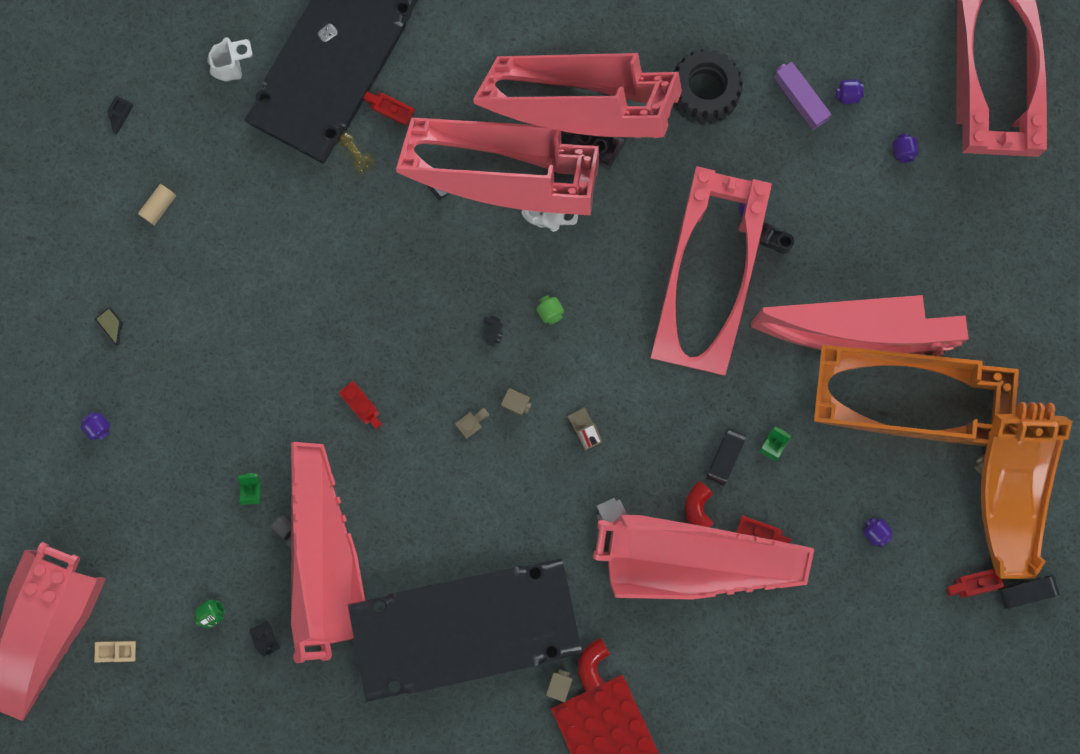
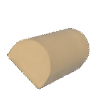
M159 184L138 212V215L155 225L176 195L162 184Z

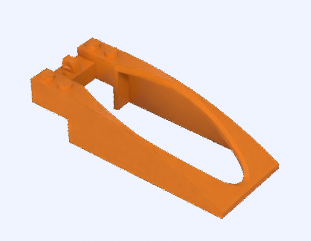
M822 345L814 422L877 433L987 447L994 415L1015 414L1019 369L983 366V361ZM906 366L930 370L949 376L972 388L994 390L991 424L977 423L978 419H975L966 426L946 430L890 426L862 416L838 402L829 392L828 382L837 373L863 367Z

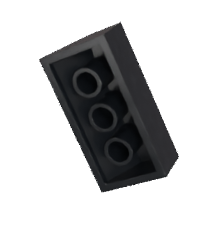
M561 131L562 144L599 146V165L608 170L612 167L628 138L592 136Z

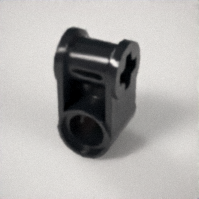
M764 223L759 244L782 254L790 252L795 242L794 237L774 225ZM781 240H786V241H788L789 246H788V247L782 246L781 243H780V241H781Z

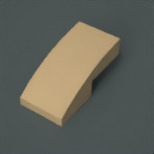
M136 641L95 642L94 662H132L136 659Z

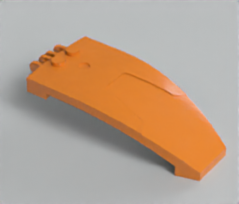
M1019 402L1015 414L994 415L982 469L981 510L992 563L997 576L1001 579H1036L1045 563V560L1040 556L1048 505L1064 440H1068L1073 421L1065 416H1054L1055 405L1053 403H1047L1045 407L1043 403L1036 404L1031 402L1027 408L1025 402Z

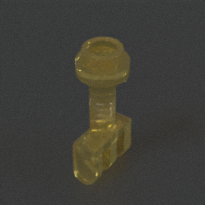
M346 133L340 137L339 140L342 147L347 146L356 158L353 165L360 175L363 173L360 165H363L366 170L369 169L366 161H369L372 166L375 165L374 160L368 153L363 156L352 142L354 140L353 135Z

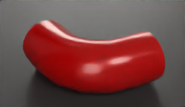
M700 481L696 483L686 497L684 507L686 519L689 524L711 527L714 522L705 514L704 504L713 493Z
M601 637L587 646L578 660V675L586 692L603 683L598 674L597 666L601 660L610 656V652Z

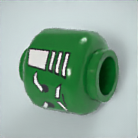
M207 600L195 609V623L199 627L202 626L210 629L223 621L225 609L219 601Z

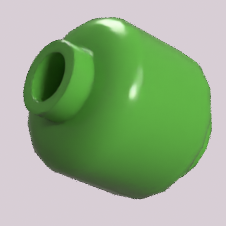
M547 295L539 300L540 304L536 307V311L542 322L552 325L563 318L564 309L558 298H550Z

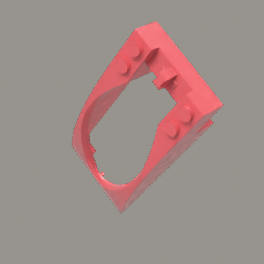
M957 0L956 124H963L962 153L1039 157L1047 150V97L1043 40L1036 1L1008 0L1018 12L1027 28V110L1012 124V127H1019V132L989 131V108L983 96L974 64V29L978 11L983 0Z
M638 53L497 56L473 101L474 104L498 114L536 126L564 132L605 137L659 138L665 136L668 128L667 119L670 117L673 103H678L682 89L679 72L642 73ZM499 80H514L574 87L613 96L507 97L498 90L495 83ZM626 99L636 101L639 103H647V105L627 106Z
M411 118L396 172L430 187L492 205L537 212L591 215L593 191L599 166V146L561 144V131L536 125ZM419 144H432L489 152L548 169V174L531 175L437 169L423 161L415 153L414 148ZM554 172L574 174L573 184L554 183Z
M696 166L681 223L651 359L726 375L752 274L772 183L755 179L752 181L717 174L715 170ZM709 196L744 203V213L738 230L746 233V262L738 297L727 321L710 347L697 357H689L684 354L680 347L676 325V287L685 247L697 222H700L703 218Z
M923 295L764 307L751 322L752 328L763 333L821 350L822 345L943 356L948 350L962 346V343L968 340L966 316L925 319Z

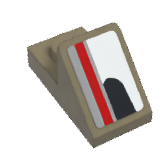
M585 408L568 416L585 451L602 443L598 430Z

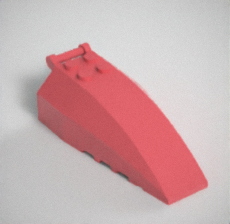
M44 542L40 543L37 551H24L9 585L0 620V712L21 721L27 716L39 697L38 695L58 667L64 654L67 653L71 643L88 620L106 580L103 577L94 578L75 572L80 561L79 556H71L49 547V544ZM47 554L68 563V567L64 568L44 558Z

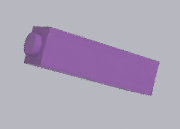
M793 62L787 65L782 64L778 67L774 79L811 129L815 130L827 122L832 114Z

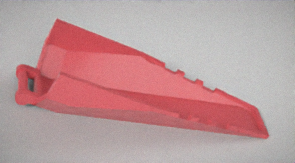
M302 442L291 443V629L295 648L293 655L295 663L317 659L328 661L332 657L330 644L354 639L348 604L365 601L357 553L351 533H347L344 523L347 521L346 517L342 515L339 507L341 503L340 497H336L333 488L335 481L331 473L324 444ZM321 646V651L305 652V647Z
M620 515L614 522L598 521L597 528L599 532L596 550L593 552V559L608 561L610 587L615 598L699 599L715 597L716 594L722 593L731 595L738 591L753 592V589L764 588L765 590L807 585L814 549L688 523L641 515ZM606 531H611L609 551L604 552Z

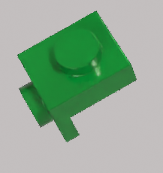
M774 427L766 437L759 452L776 462L785 445L790 440L791 435L782 429Z
M246 473L245 475H239L241 505L261 503V481L258 474Z

